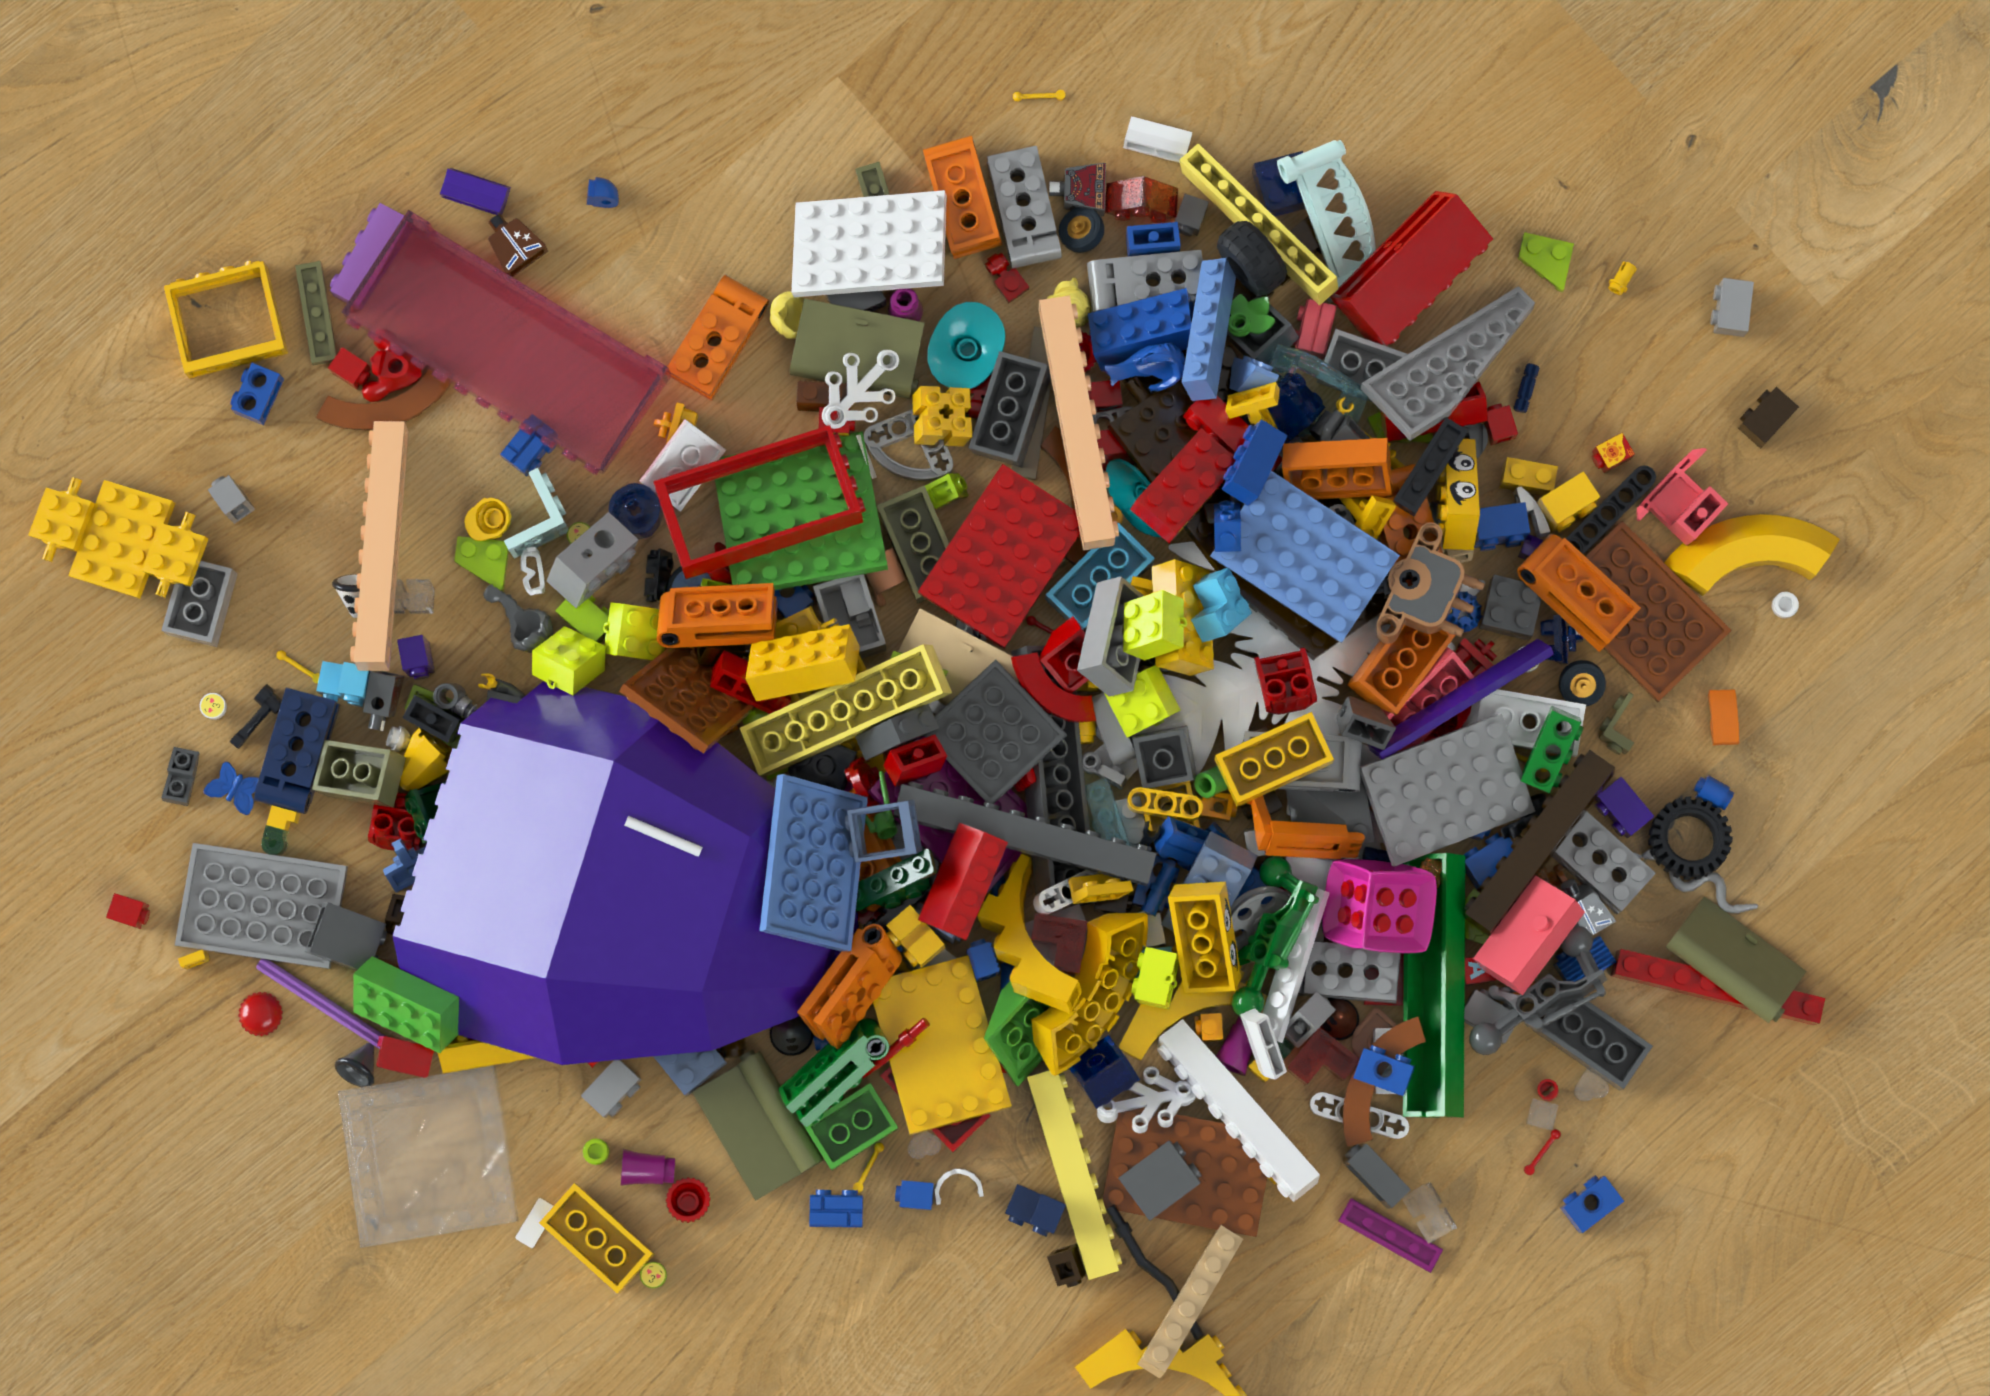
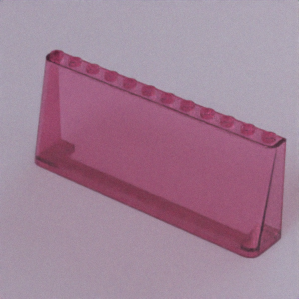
M410 210L407 211L342 311V314L347 318L345 322L352 328L359 330L361 327L368 331L367 336L375 342H386L390 345L388 349L398 356H402L403 353L412 358L410 362L422 370L424 367L432 370L433 373L431 375L439 381L445 383L448 380L455 384L453 388L462 395L467 396L468 393L476 397L475 402L485 409H488L490 406L498 411L497 415L507 422H510L512 419L519 423L518 428L530 436L533 433L541 437L540 441L551 449L554 446L563 450L562 455L572 462L578 459L585 464L584 468L594 475H597L598 472L601 474L605 473L671 378L670 370L664 364L649 355L641 356L435 231L428 221Z

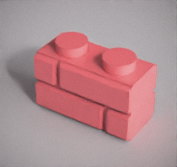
M1310 299L1306 300L1305 306L1300 305L1297 320L1301 321L1299 330H1295L1299 339L1292 344L1296 345L1294 353L1321 360L1324 359L1337 306L1328 303H1322L1319 306L1314 300Z

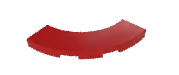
M1038 652L1011 657L1014 671L1021 686L1027 690L1044 711L1070 722L1084 723L1096 721L1092 695H1074L1059 688L1045 673L1039 660Z

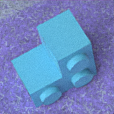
M1228 568L1206 574L1193 585L1204 607L1201 612L1191 619L1202 643L1226 636L1252 614L1248 602L1240 594L1237 580Z
M322 661L316 691L323 695L324 698L335 700L336 702H338V698H341L344 701H348L347 704L363 707L370 671H358L353 663L344 662L342 665Z

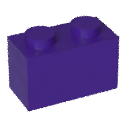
M423 634L397 639L402 670L409 677H414V680L428 678L429 673L435 672L430 642Z
M1622 777L1613 782L1595 799L1597 810L1604 817L1608 815L1613 821V829L1621 837L1624 835L1626 838H1629L1655 817Z

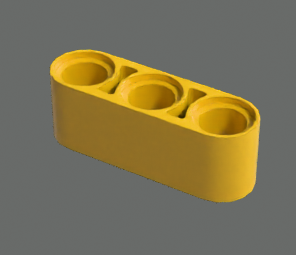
M1139 787L1132 789L1127 798L1128 808L1134 813L1163 818L1169 816L1182 821H1195L1200 817L1203 810V803L1198 797L1181 793ZM1136 794H1141L1146 798V804L1142 807H1137L1132 803V797ZM1162 798H1167L1171 801L1172 808L1168 811H1163L1158 807V801ZM1185 803H1195L1198 807V812L1194 815L1187 814L1183 807Z

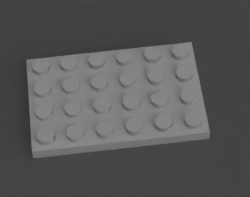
M1496 714L1392 754L1387 758L1359 767L1360 775L1392 866L1408 862L1535 812L1526 783L1521 782L1522 771L1502 714Z
M193 843L175 946L331 969L332 962L308 954L305 950L322 904L329 902L341 907L348 866Z

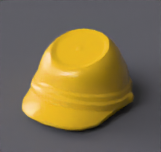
M483 498L467 512L464 524L468 535L475 541H485L502 537L511 524L512 516L507 504L502 500Z

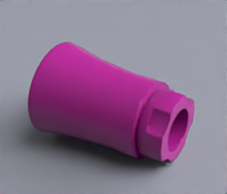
M897 289L891 296L888 305V315L920 321L923 315V306L912 289ZM907 302L908 306H901V304Z
M1238 1016L1236 1023L1232 1025L1227 1038L1215 1056L1228 1071L1246 1076L1252 1049L1242 1019Z
M623 1149L620 1186L632 1184L663 1185V1182L674 1183L675 1158H665L664 1155H651Z

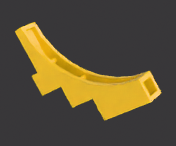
M1021 854L1018 861L1013 862L1011 865L1009 878L1006 883L1000 886L998 897L989 894L985 902L983 901L977 916L981 927L998 933L993 944L998 960L1015 966L1010 975V982L1014 992L1071 1014L1082 993L1079 980L1059 971L1040 954L1027 933L1024 919V902L1027 886L1033 873L1031 858Z
M1246 980L1245 984L1239 982L1237 989L1246 986L1248 981ZM1181 981L1170 1003L1169 1010L1140 1004L1117 1050L1141 1061L1151 1044L1171 1025L1183 1017L1203 1009L1217 1006H1232V996L1236 991L1184 993L1183 982ZM1262 993L1265 1006L1268 996Z
M1124 1329L1077 1364L1075 1368L1091 1389L1110 1377L1131 1370L1144 1369L1137 1364L1148 1345L1141 1350L1139 1345L1142 1342L1133 1330L1128 1333ZM1206 1334L1183 1352L1179 1348L1167 1368L1201 1379L1224 1396H1247L1239 1384L1235 1387L1228 1379L1232 1375L1223 1363L1218 1366L1216 1361L1224 1356L1221 1350L1225 1348L1216 1335L1211 1338L1209 1334Z

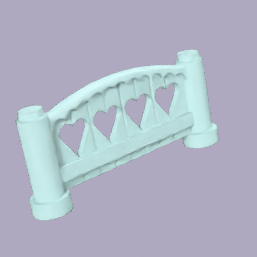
M1333 140L1290 158L1286 156L1277 160V166L1286 184L1293 181L1297 182L1326 266L1337 276L1339 288L1376 251L1370 213L1363 194L1341 159L1342 155L1346 154L1345 146L1341 140ZM1328 169L1334 170V178L1338 181L1336 189L1332 190L1316 186ZM1338 192L1343 195L1342 202L1347 206L1343 214L1325 210ZM1345 217L1351 218V226L1355 229L1353 237L1333 234ZM1355 240L1359 241V250L1364 254L1361 261H1354L1342 258L1351 243ZM1330 297L1327 299L1329 303L1333 302Z

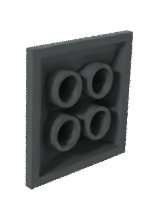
M1362 777L1360 778V792L1286 789L1291 822L1342 824L1347 826L1348 832L1364 834L1365 839L1363 843L1375 842L1368 799Z

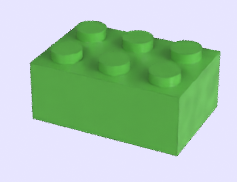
M871 1083L826 1110L823 1117L817 1123H811L807 1128L805 1127L832 1171L899 1129Z

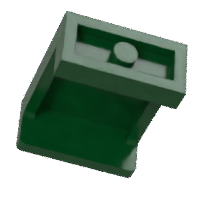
M441 783L417 790V788L412 789L404 796L405 808L412 815L415 822V832L421 838L423 844L427 843L423 839L429 820L435 819L438 809L435 801Z

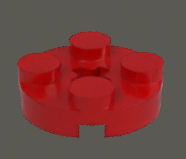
M861 757L851 762L850 767L845 769L846 778L852 783L855 794L868 797V807L880 805L868 793V790L880 778L879 770L876 766L871 768L867 764L870 760L865 761L864 757Z

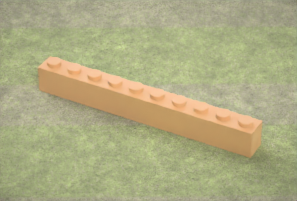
M1070 295L1039 300V316L1083 550L1114 546L1115 537L1119 536L1117 521L1112 522L1111 512H1114V503L1112 496L1108 497L1106 488L1110 487L1108 473H1103L1102 464L1105 463L1103 448H1098L1097 439L1101 438L1099 424H1094L1092 415H1096L1094 399L1089 400L1088 391H1091V381L1089 375L1085 376L1083 368L1087 367L1085 351L1080 352L1079 343H1082L1081 329L1075 326L1074 319H1078L1076 304H1071Z
M374 421L373 430L369 431V445L372 446L371 454L367 455V468L370 469L369 478H365V492L368 493L367 501L363 502V516L366 517L365 525L361 526V540L364 541L363 549L359 550V564L362 565L361 573L357 574V588L360 589L359 597L355 598L354 604L355 613H358L357 622H353L352 627L353 637H356L355 646H351L350 651L351 662L355 663L358 671L390 670L409 437L405 421Z

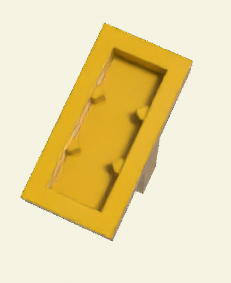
M1273 382L1228 395L1226 413L1229 419L1247 414L1251 424L1255 425L1262 419L1278 429L1268 410L1269 407L1278 405L1280 389L1277 383Z
M1374 495L1369 500L1366 497L1339 498L1357 520L1355 526L1376 540L1396 507L1392 500Z

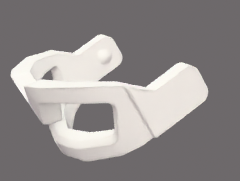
M537 547L526 548L521 555L520 564L521 570L527 573L523 578L525 590L530 596L544 594L545 578L540 553ZM526 557H535L537 562L540 586L533 589L530 587L529 580L536 572L526 566Z
M952 1169L944 1173L934 1189L936 1204L940 1205L939 1190L944 1180L953 1174H963L976 1182L978 1186L977 1193L980 1197L984 1196L981 1180L974 1173L966 1169Z

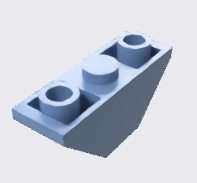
M1245 355L1243 359L1234 357L1229 388L1242 392L1276 382L1279 375L1271 372L1273 367Z

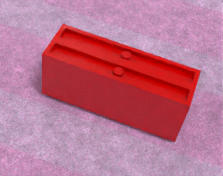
M1435 191L1330 298L1365 339L1386 346L1390 345L1400 337L1399 333L1405 327L1412 325L1417 320V315L1423 309H1427L1435 302V297L1441 291L1447 290L1453 284V279L1459 273L1465 272L1470 267V262L1476 256L1483 254L1488 249V244L1493 240V237L1457 194Z

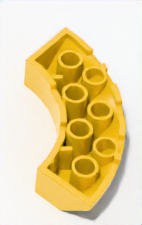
M1764 514L1747 515L1727 519L1705 528L1687 546L1682 543L1664 563L1687 586L1701 596H1704L1723 577L1736 570L1753 566H1780V568L1791 570L1811 580L1830 557L1840 539L1814 524L1796 518Z
M1107 913L1087 922L1085 951L1074 977L1079 980L1082 993L1072 1013L1069 1014L1050 1007L1039 1016L1031 1019L1033 1042L1052 1075L1056 1076L1081 1060L1080 1056L1089 1048L1094 1049L1098 1045L1096 1042L1101 1038L1104 1031L1109 1032L1120 1017L1117 1015L1124 1001H1129L1132 995V984L1139 970L1137 968L1139 954L1142 952V947L1147 945L1148 914Z

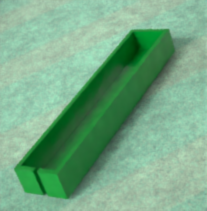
M1452 853L1426 854L1404 863L1405 865L1431 872L1436 878L1437 895L1433 930L1427 950L1420 953H1404L1403 1022L1419 1016L1426 1042L1418 1044L1403 1053V1056L1411 1059L1410 1064L1415 1066L1406 1094L1403 1096V1117L1464 1118L1465 855Z

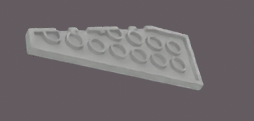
M1519 286L1362 382L1361 390L1411 441L1452 414L1534 309L1535 302Z

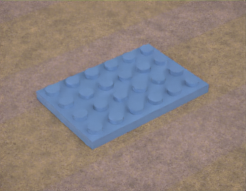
M1272 471L1259 497L1248 506L1244 504L1240 510L1241 551L1215 552L1214 549L1210 555L1211 558L1340 643L1343 642L1400 556Z
M785 774L777 775L760 922L761 932L837 951H851L861 862L855 863V858L850 855L849 842H852L850 831L846 829L845 816L848 815L847 810L867 807L868 797ZM866 814L861 815L863 831L865 827Z

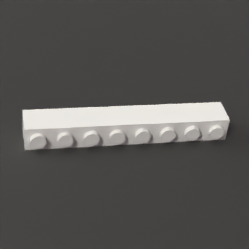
M1183 1019L1158 1038L1157 1051L1165 1061L1169 1060L1175 1066L1174 1070L1180 1079H1186L1190 1083L1194 1095L1200 1100L1204 1099L1209 1105L1210 1113L1216 1119L1220 1118L1225 1123V1128L1232 1138L1240 1140L1245 1153L1250 1158L1254 1157L1261 1164V1171L1268 1178L1272 1177L1278 1184V1190L1284 1197L1287 1198L1289 1196L1295 1202L1318 1183L1320 1174Z

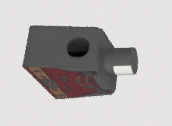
M1106 163L1066 168L1065 181H1049V196H1064V209L1071 211L1078 207L1093 209L1099 216H1104Z
M370 671L363 712L371 714L368 728L383 731L386 717L395 716L404 676L384 671ZM380 698L384 701L383 708L379 706Z

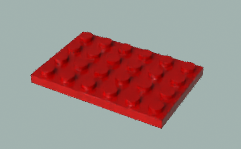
M1002 464L921 585L918 594L1005 649L1079 537L1080 531L1076 510Z

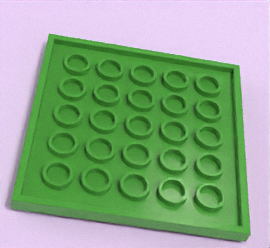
M863 431L850 433V436H839L842 443V448H839L841 455L846 454L850 465L847 473L849 476H854L858 490L854 491L857 498H862L866 512L862 513L863 523L729 565L732 585L773 583L775 590L888 570ZM856 435H861L866 461ZM825 445L715 479L726 549L849 510ZM734 455L723 456V457H721L719 460L724 459V458H727V457H731V456H734Z

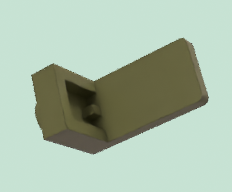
M1631 692L1625 697L1620 695L1613 706L1616 712L1612 718L1607 716L1599 728L1602 731L1599 738L1608 744L1607 748L1618 755L1621 752L1627 754L1634 742L1613 729L1634 696Z

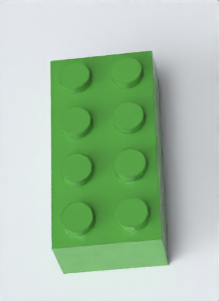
M373 956L353 973L354 1013L438 1053H441L458 1036V996Z

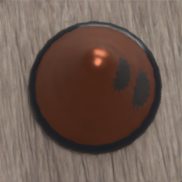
M1328 998L1331 1006L1336 1010L1318 1030L1330 1040L1341 1041L1348 1039L1359 1025L1358 1011L1349 1000Z

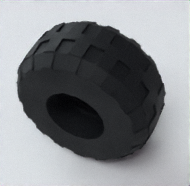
M1237 221L1219 236L1217 242L1219 254L1222 258L1227 259L1236 278L1251 293H1254L1256 296L1267 295L1285 280L1287 270L1280 254L1268 238L1251 222Z

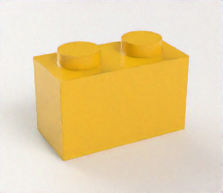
M1507 457L1503 463L1499 488L1515 491L1517 487H1523L1530 494L1544 496L1554 490L1558 466Z

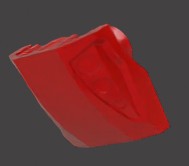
M1300 648V651L1261 659L1259 657L1254 658L1266 712L1281 715L1305 710L1317 702V694L1305 648Z
M397 792L394 807L374 804L368 842L381 849L394 851L392 843L401 838L408 850L413 847L415 851L420 849L421 838L415 832V822L412 815L405 808V793Z

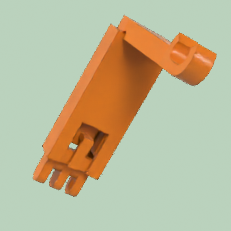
M1263 795L1247 802V804H1251L1258 850L1265 851V855L1340 860L1341 857H1358L1365 836L1359 832H1348L1346 825L1272 821Z

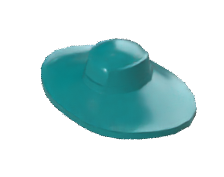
M964 302L955 305L944 314L938 322L928 346V364L932 375L940 384L948 388H970L971 390L987 380L994 370L999 351L1003 352L1005 329L1001 319L990 307L978 302Z
M1113 459L1107 464L1106 472L1110 482L1108 490L1115 505L1120 508L1125 518L1137 530L1153 537H1161L1130 510L1136 499L1151 483L1129 462L1122 459Z

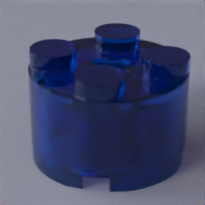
M639 483L628 484L618 489L612 495L609 502V513L637 539L651 537L661 524L663 511L659 499L651 488ZM636 507H639L641 513H637L636 516H633L631 510H635Z

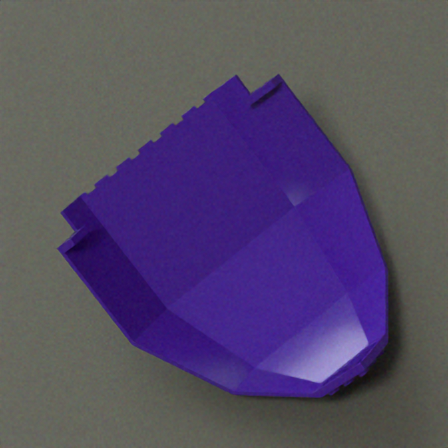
M543 681L518 703L491 697L460 723L457 733L461 735L457 749L452 748L446 767L450 772L446 784L441 783L435 805L438 806L435 819L429 820L423 840L427 841L423 855L418 854L412 876L416 878L412 890H407L401 911L404 912L401 925H396L393 933L399 969L459 997L458 1035L556 1064L569 1065L712 1051L799 1016L797 1011L841 951L760 931L775 788L719 743H715L703 754L701 751L694 749L682 737L672 733L659 720L649 716L640 706L630 702L626 696L583 687L576 694L571 695L557 687L551 689L548 687L547 682ZM628 816L703 847L699 857L624 826ZM855 912L853 935L859 928L857 912Z

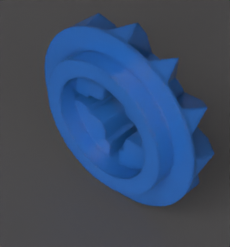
M1460 591L1457 598L1473 605L1474 610L1471 614L1466 612L1468 617L1462 616L1458 618L1461 611L1452 607V612L1446 621L1458 625L1464 632H1468L1477 627L1479 620L1483 617L1481 615L1482 605L1478 603L1476 596H1472L1468 591Z

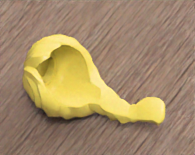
M791 291L784 292L773 300L770 309V322L776 331L787 339H796L804 297H793Z

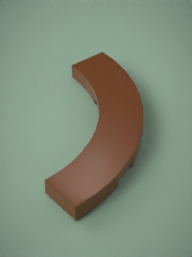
M432 364L426 374L413 387L399 396L386 401L356 404L341 401L328 395L316 418L339 428L365 431L373 430L374 421L407 422L422 414L434 402L436 403L448 390L456 377Z
M1055 426L1041 444V449L1055 461L1061 472H1063L1069 488L1071 507L1076 510L1061 430ZM1080 535L1065 557L1074 566L1088 551L1083 550Z
M1419 1016L1393 1027L1379 1037L1372 1045L1385 1049V1055L1395 1058L1396 1054L1401 1055L1408 1049L1426 1042ZM1388 1062L1380 1063L1378 1072L1381 1076L1390 1065ZM1358 1064L1349 1080L1343 1106V1126L1347 1147L1373 1140L1370 1125V1108L1376 1086L1353 1078Z

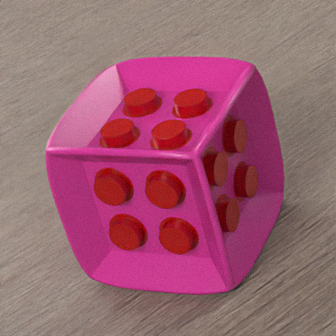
M1341 859L1332 862L1325 889L1330 894L1322 917L1323 933L1327 939L1347 947L1363 948L1376 952L1420 953L1427 950L1433 930L1437 895L1436 878L1431 872L1405 864L1392 866L1390 862L1376 860Z

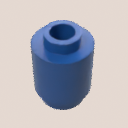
M1709 775L1705 779L1700 777L1693 789L1697 792L1696 798H1703L1702 801L1705 803L1707 801L1712 802V807L1715 809L1719 807L1725 810L1734 795V792L1729 790V786Z

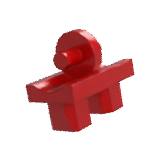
M1464 638L1458 644V649L1455 653L1464 664L1470 659L1477 666L1471 672L1474 677L1494 666L1484 656L1486 655L1491 661L1497 657L1491 650L1495 645L1492 640L1485 645L1478 639L1474 643L1479 649L1477 650Z

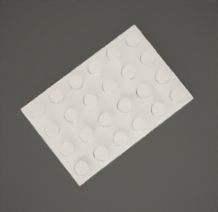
M945 190L796 203L791 292L793 297L944 286L947 202Z

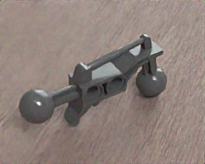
M1575 925L1560 945L1565 954L1577 959L1585 975L1584 978L1576 982L1558 981L1551 974H1547L1528 988L1523 996L1521 994H1513L1516 991L1510 987L1498 988L1494 985L1489 988V993L1493 999L1506 1002L1513 1009L1493 1024L1482 1022L1475 1025L1470 1032L1469 1043L1476 1053L1482 1055L1496 1053L1501 1046L1502 1036L1521 1022H1524L1527 1027L1537 1032H1542L1545 1026L1575 1011L1576 1008L1598 996L1603 997L1606 995L1602 984L1607 981L1603 969L1599 970L1590 952L1593 945V937L1587 928ZM1546 989H1556L1552 996H1543ZM1594 989H1596L1597 992H1595V993H1593V994H1591V995L1585 997V996L1588 995L1590 992H1592ZM1585 997L1574 1004L1571 1003L1565 1006L1564 1008L1548 1015L1547 1017L1540 1019L1542 1016L1547 1014L1549 1011H1551L1553 1008L1558 1006L1563 1001ZM1528 1003L1534 1004L1532 1011H1522L1524 1005Z

